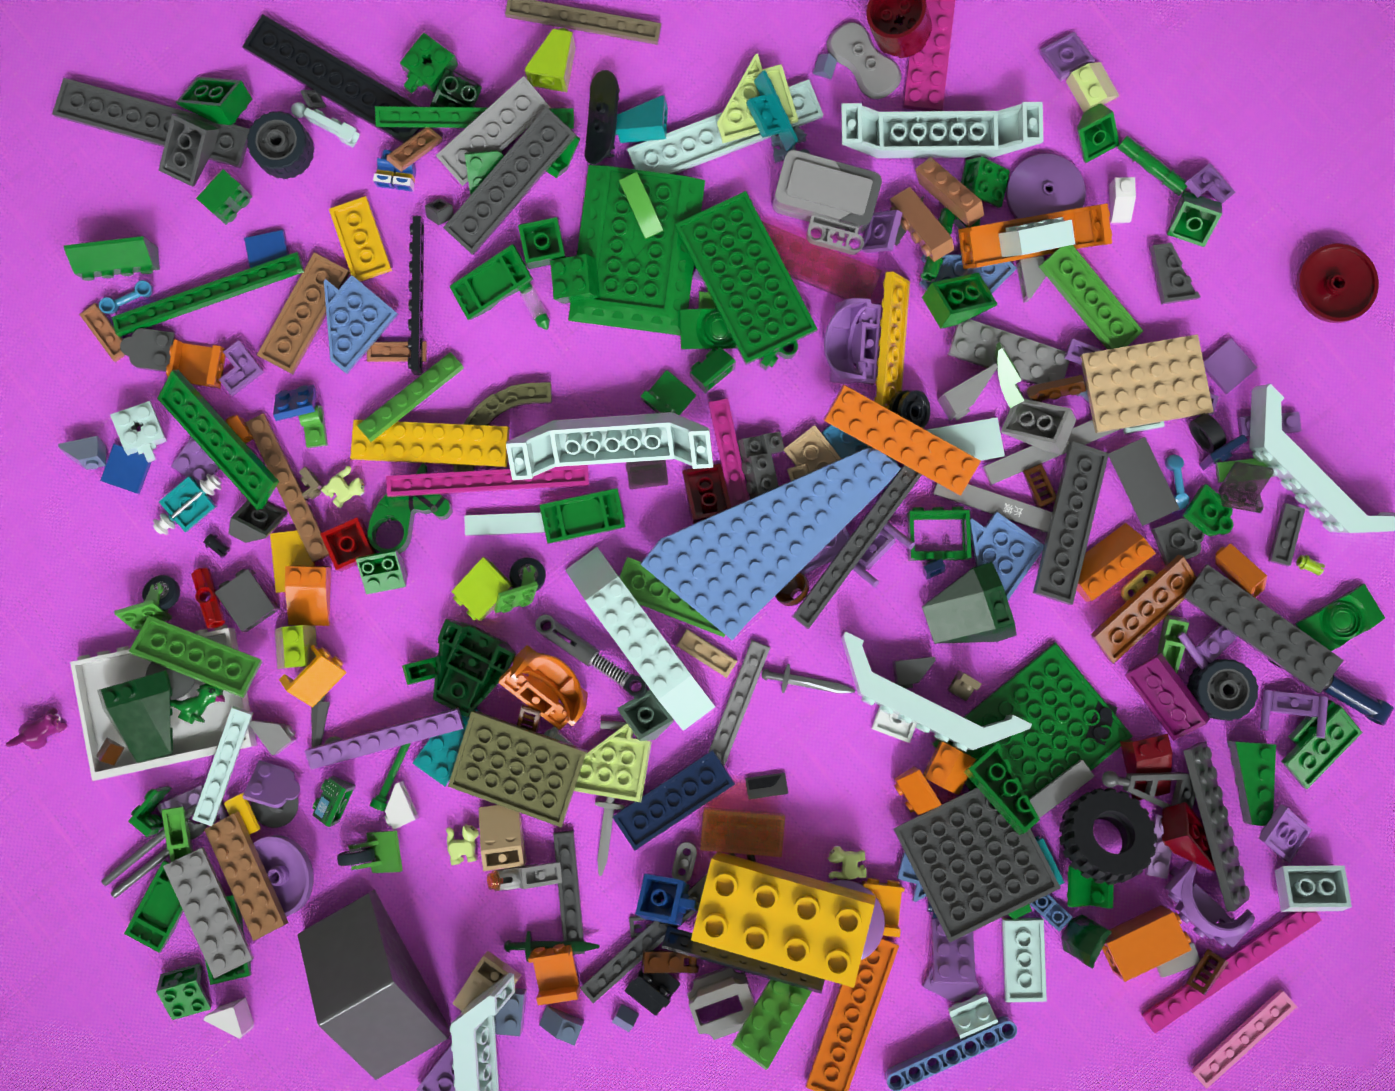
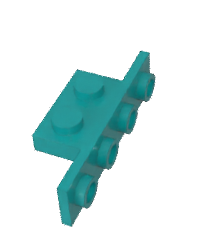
M764 70L754 80L760 96L750 98L746 104L762 138L778 134L785 150L790 151L798 142V138L776 94L771 79L768 77L766 70Z

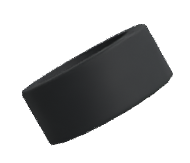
M1204 413L1190 422L1189 428L1193 438L1205 451L1212 453L1226 444L1227 439L1222 427L1209 414Z

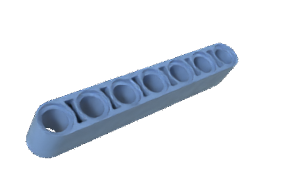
M1001 1016L997 1018L998 1024L963 1039L957 1036L890 1067L885 1072L886 1083L892 1091H901L1013 1039L1017 1034V1026L1009 1017ZM1003 1025H1011L1007 1032H1002ZM992 1033L991 1039L983 1040L984 1034ZM968 1041H973V1042H974L972 1048H970V1049H965V1048H964L966 1042H968ZM955 1050L954 1056L946 1057L947 1051ZM936 1058L937 1062L935 1065H927L929 1059ZM918 1067L917 1073L909 1074L910 1068ZM894 1075L900 1076L899 1081L896 1083L890 1082L891 1077Z

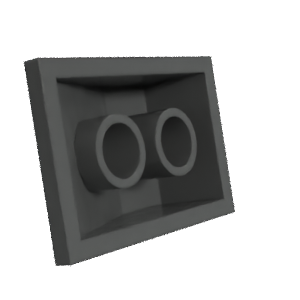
M186 113L172 114L158 171L194 187L215 148L219 129Z

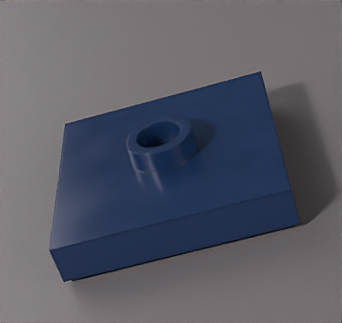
M1240 435L1215 450L1200 463V467L1202 470H1205L1220 460L1222 462L1233 456V452L1248 441L1245 435Z

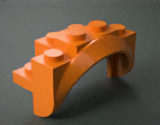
M528 645L515 656L513 665L498 681L500 685L526 705L541 710V716L559 730L567 723L573 726L582 716L587 706L588 692L581 688L576 675L570 667L554 656L536 652Z

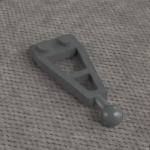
M1107 771L1102 776V782L1105 786L1111 788L1121 785L1123 790L1164 809L1186 802L1191 810L1193 808L1196 796L1190 774L1128 773L1126 778L1118 777L1113 771ZM1158 780H1177L1171 805L1154 798ZM1135 781H1147L1145 793L1134 789Z

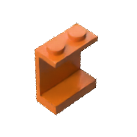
M174 339L173 345L170 346L169 350L171 358L170 364L166 367L167 378L172 370L178 369L193 385L221 388L219 379L223 376L226 359L223 351L226 349L216 345L206 347L186 344Z
M558 944L553 948L545 949V947H539L534 949L528 961L534 964L539 988L536 997L538 1006L578 1000L581 990L572 946Z

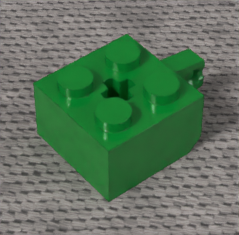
M423 33L400 62L402 69L408 73V79L404 87L412 94L419 86L422 87L424 85L435 93L446 68L454 71L458 66L455 55Z

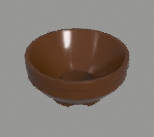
M798 573L775 595L776 599L785 606L800 604L808 594L809 581L802 573ZM802 591L797 598L793 599L795 593Z

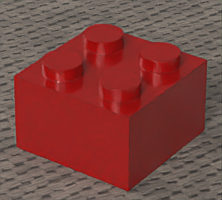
M358 517L320 533L337 571L342 572L356 566V557L377 553L376 549L369 542L368 531L363 519Z

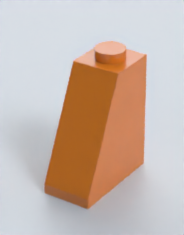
M1231 543L1226 548L1223 546L1216 552L1215 564L1230 581L1255 598L1265 590L1267 575Z

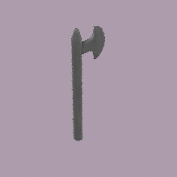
M197 805L185 811L191 840L200 836L207 827V824L195 823L189 819L195 813ZM164 829L101 880L104 886L109 885L166 838Z

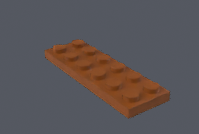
M1176 556L1090 634L1111 663L1114 664L1184 600L1182 598L1197 576L1183 556Z

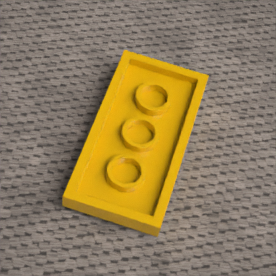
M364 196L330 208L329 211L351 275L361 282L392 271L368 198Z

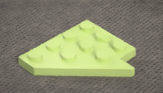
M755 54L717 122L722 144L760 133L746 102L750 98L760 96L754 80L764 70H766L768 77L771 79L790 124L798 122L782 64L762 69L759 56Z
M625 724L586 754L574 791L641 802L652 742L633 739V731L628 724Z

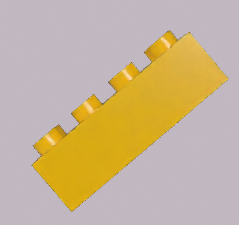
M717 852L711 858L691 940L854 988L876 896Z

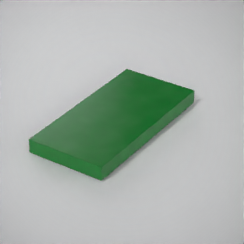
M1336 704L1327 714L1325 738L1316 737V725L1281 761L1305 789H1308L1363 733L1340 705Z

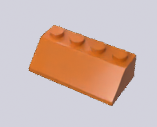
M1124 523L1085 552L1077 591L1086 602L1093 601L1156 553L1142 535L1127 523Z

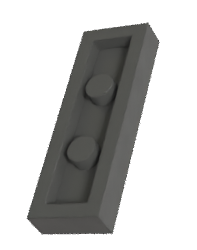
M1287 503L1283 504L1268 561L1291 566L1305 508Z

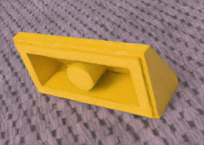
M241 793L224 802L229 816L236 812L240 813L250 835L260 830V826L248 800L243 799L244 793Z

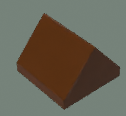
M107 737L96 756L101 762L115 765L125 747Z

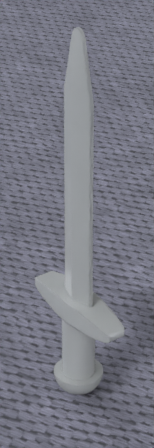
M607 797L606 801L595 802V805L604 808L597 858L599 876H602L608 860L614 809L625 808L621 804L614 803L615 798Z

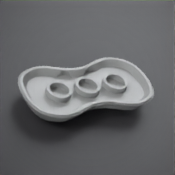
M848 22L839 26L831 33L827 40L828 53L854 74L863 94L872 99H881L891 94L899 86L902 78L899 66L875 48L870 34L865 27L855 22Z

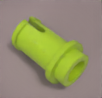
M1300 555L1296 561V565L1300 570H1308L1317 576H1320L1324 571L1321 567L1325 568L1323 563L1310 559L1309 555Z

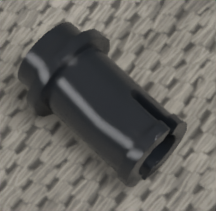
M209 534L203 541L206 544V548L209 547L221 558L225 557L228 554L227 552L230 551L229 547L217 539V535Z

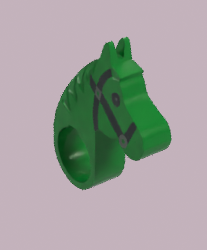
M422 463L416 474H428L427 466ZM386 494L376 506L369 521V542L380 553L397 550L400 554L408 548L411 542L416 513H433L438 519L446 520L453 512L452 505L440 494L388 497ZM389 519L400 522L404 529L402 541L394 548H381L376 541L378 528L383 523L389 521Z

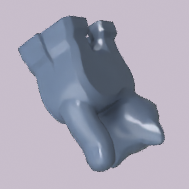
M799 126L793 127L798 138L797 143L805 142L807 134H805L804 130L800 129ZM772 135V147H780V150L773 148L774 162L784 161L789 151L785 150L779 136ZM795 145L792 147L790 151L796 150ZM807 149L800 150V152L810 154L809 150Z

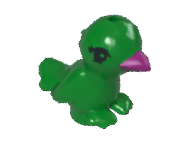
M207 683L200 685V688L196 689L199 692L198 696L190 697L183 701L177 699L170 700V707L180 710L178 718L185 722L193 724L196 720L204 723L205 720L201 715L207 706L214 702H225L222 689Z

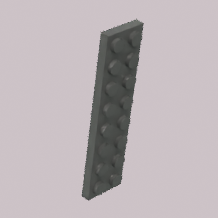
M546 107L443 228L474 255L577 135Z
M1074 441L1069 443L1033 594L1067 605H1073L1109 453Z
M1208 564L1203 567L1182 597L1317 693L1322 692L1344 661Z
M1206 741L1199 742L1183 752L1227 912L1236 911L1249 900L1250 891L1244 881V869L1239 863V851L1233 841V829L1229 826L1227 819L1228 810L1223 804V793L1221 787L1218 786L1217 770L1211 760V749L1207 746Z

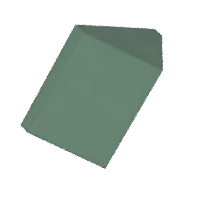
M648 690L644 697L640 699L634 698L617 709L639 741L656 740L674 722V719L651 690Z

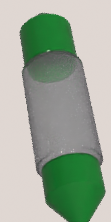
M529 282L520 290V295L537 326L548 330L550 319L535 288Z

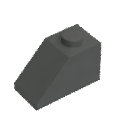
M935 657L893 661L895 684L901 685L905 689L913 688V684L919 683L936 661Z

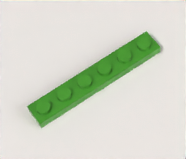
M450 352L357 425L358 428L372 442L464 369L463 365Z

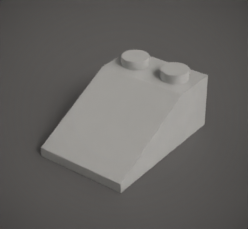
M997 364L947 391L938 399L949 420L953 418L959 420L970 412L969 408L975 403L998 368Z
M1024 399L1021 403L1010 408L1001 432L1039 449L1062 454L1076 418L1071 408Z

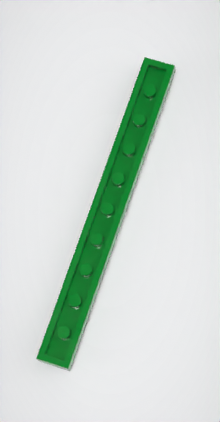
M375 106L376 127L466 128L489 107ZM549 108L566 126L574 129V108Z
M298 252L113 316L115 334L121 337L137 329L150 327L303 273L304 268Z

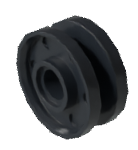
M918 390L898 391L890 401L889 410L919 427L925 428L930 417V403L923 392Z

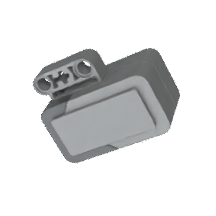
M792 150L785 156L772 207L778 214L808 221L806 238L809 243L855 255L860 252L864 245L863 237L859 234L865 231L872 220L882 178L874 171ZM814 229L819 230L821 237H812L811 231ZM833 235L837 236L838 241L836 243H833ZM846 237L847 239H846V241H845V243H844V246H842V244H843V242H844L843 239ZM856 240L859 247L856 249L851 248L849 241Z

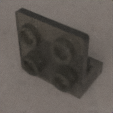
M1235 462L1218 489L1222 506L1261 513L1264 505L1260 493L1273 475V468Z

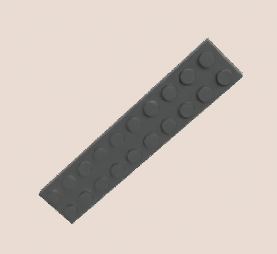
M63 78L52 115L57 118L162 147L165 145L172 114L186 113L219 129L215 148L209 160L241 168L248 143L247 135L250 131L248 128L234 124H216L194 113Z

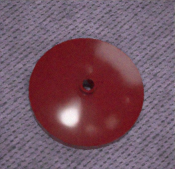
M1336 243L1325 245L1315 250L1303 261L1297 274L1296 286L1300 301L1309 313L1325 322L1344 323L1360 317L1370 309L1378 294L1379 279L1373 262L1364 252L1351 245Z

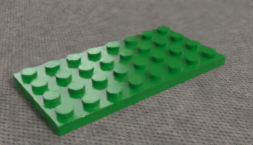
M746 191L675 224V228L745 365L817 331L810 313Z

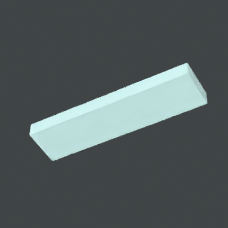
M541 512L464 515L466 536L545 533Z

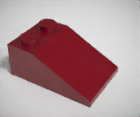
M721 463L714 464L713 468L682 470L692 524L731 508Z
M1154 733L1120 741L1127 774L1172 771V749L1168 734ZM1158 780L1155 796L1170 793L1171 780ZM1135 781L1134 789L1145 793L1147 781ZM1131 793L1132 799L1136 798L1138 801L1143 800V798H1140Z
M1186 802L1163 808L1161 823L1164 834H1162L1164 845L1168 846L1173 853L1214 871L1215 866L1203 823Z

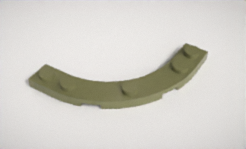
M551 382L524 383L507 387V389L492 394L483 400L471 412L463 425L488 426L497 416L516 406L552 403ZM453 465L454 472L475 471V466Z

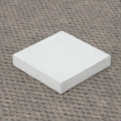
M878 709L871 729L910 743L916 724L913 722L907 724L897 719L898 715L894 712L889 715Z

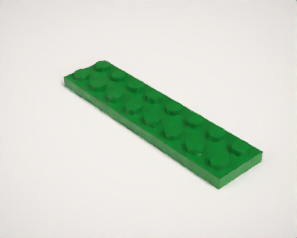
M178 369L172 370L157 399L257 510L264 508L279 480Z

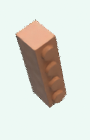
M928 158L915 169L919 184L968 227L984 216L982 200L933 158Z
M911 187L890 198V211L899 210L902 212L900 221L902 228L910 232L913 242L915 244L919 243L926 257L929 256L935 262L954 250L952 237Z

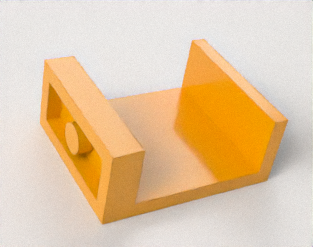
M312 645L310 648L317 657L294 680L284 674L279 681L287 692L309 706L314 707L347 672L342 667L343 662L338 657L334 656L332 658L325 648L319 649Z
M867 878V881H862V885L875 894L884 911L885 928L883 935L900 937L901 929L898 925L901 894L905 888L903 885H899V881L887 880V883H880L879 879Z

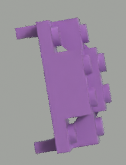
M851 298L835 303V314L827 326L824 338L825 356L831 368L830 382L841 384H876L882 305L873 304L871 299Z
M1188 860L1181 869L1173 867L1169 872L1173 878L1164 888L1169 892L1167 896L1177 903L1174 908L1179 912L1180 919L1186 924L1190 922L1194 926L1193 931L1201 938H1204V936L1211 940L1214 938L1222 946L1226 944L1233 948L1253 925L1255 920L1254 914L1246 909L1237 919L1230 918L1219 904L1196 883H1193L1197 867L1195 862Z

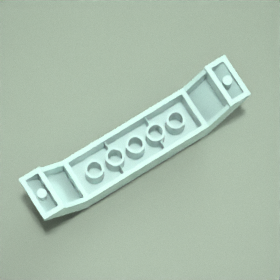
M1022 102V104L999 111L878 112L862 106V103L841 104L842 145L875 158L997 157L1043 143L1044 141L1043 102Z
M1271 384L1255 386L1252 389L1249 443V449L1253 452V457L1259 462H1263L1267 466V471L1273 476H1277L1281 480V485L1287 490H1291L1295 494V499L1301 504H1305L1309 508V513L1315 518H1319L1323 522V527L1329 532L1365 533L1395 531L1394 512H1380L1377 516H1367L1282 431L1281 401L1284 397Z
M672 412L553 420L506 442L512 480L532 479L533 476L559 466L676 459L693 466V469L713 468L710 429Z
M598 547L565 570L589 607L659 702L683 731L715 708L714 704L681 662Z
M845 632L841 638L857 693L862 697L861 701L871 706L875 703L880 706L879 710L889 715L894 712L898 715L897 719L907 724L913 722L917 724L915 728L925 733L931 731L935 733V738L943 742H948L949 740L953 742V747L966 752L967 750L983 747L1028 730L1032 725L1014 715H1006L1004 720L981 727L873 673L862 646L864 640L848 632Z
M508 973L472 1000L450 1025V1033L452 1035L451 1051L453 1052L452 1068L454 1070V1088L456 1091H499L494 1016L515 993L513 973Z

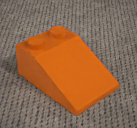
M285 566L288 625L330 626L331 566Z

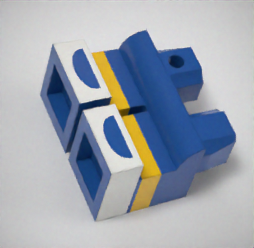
M383 150L381 158H377L378 166L373 178L375 185L381 188H396V190L414 192L415 166L411 164L401 172L387 161V155L392 151Z

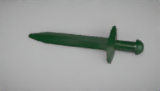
M527 931L525 942H511V940H508L504 943V949L509 953L511 950H525L526 961L529 962L528 958L531 952L539 947L548 949L558 944H565V946L571 945L573 952H584L598 949L600 945L585 941H532L531 931Z

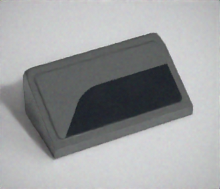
M785 773L745 778L748 799L788 794Z

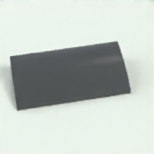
M1145 437L1108 454L1142 526L1180 509Z

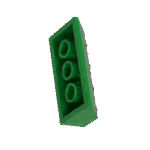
M144 236L64 245V251L74 274L85 281H92L95 277L114 278V275L120 274L122 276H132L137 272L151 274L154 270H160L158 247Z

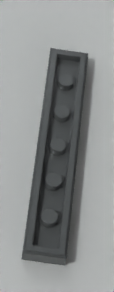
M574 830L554 832L556 862H560L562 883H558L563 941H584ZM584 951V952H573V955H575V954H585V951Z

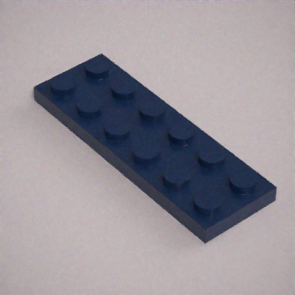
M711 750L642 796L641 802H633L613 815L612 818L635 851L734 786L735 782L714 750Z

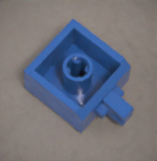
M644 874L635 914L643 919L681 926L683 914L686 913V910L698 911L699 902L689 899L688 891L690 885L686 882Z

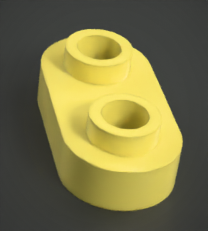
M1152 570L1140 571L1123 586L1121 590L1123 600L1127 602L1131 598L1128 595L1130 589L1133 590V595H1135L1146 585L1143 582L1145 576L1149 582L1156 573Z

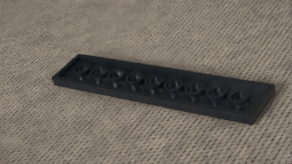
M263 14L242 46L245 51L376 127L375 106L419 107ZM421 127L376 128L399 142L405 143L416 135Z

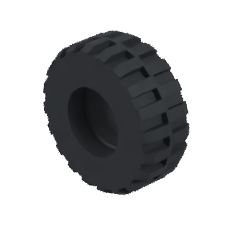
M1101 788L1094 789L1069 805V809L1064 812L1062 816L1064 821L1059 826V831L1062 832V836L1059 837L1060 845L1064 847V856L1072 862L1070 865L1075 870L1078 869L1086 879L1091 877L1096 883L1102 884L1106 882L1108 885L1117 884L1118 882L1123 883L1143 872V869L1150 865L1151 857L1156 852L1154 844L1157 842V834H1154V822L1150 820L1147 809H1143L1140 802L1136 798H1130L1128 793L1124 791L1118 793L1113 788H1107L1104 791ZM1096 819L1107 820L1118 829L1122 838L1120 853H1110L1097 843L1093 833V825Z

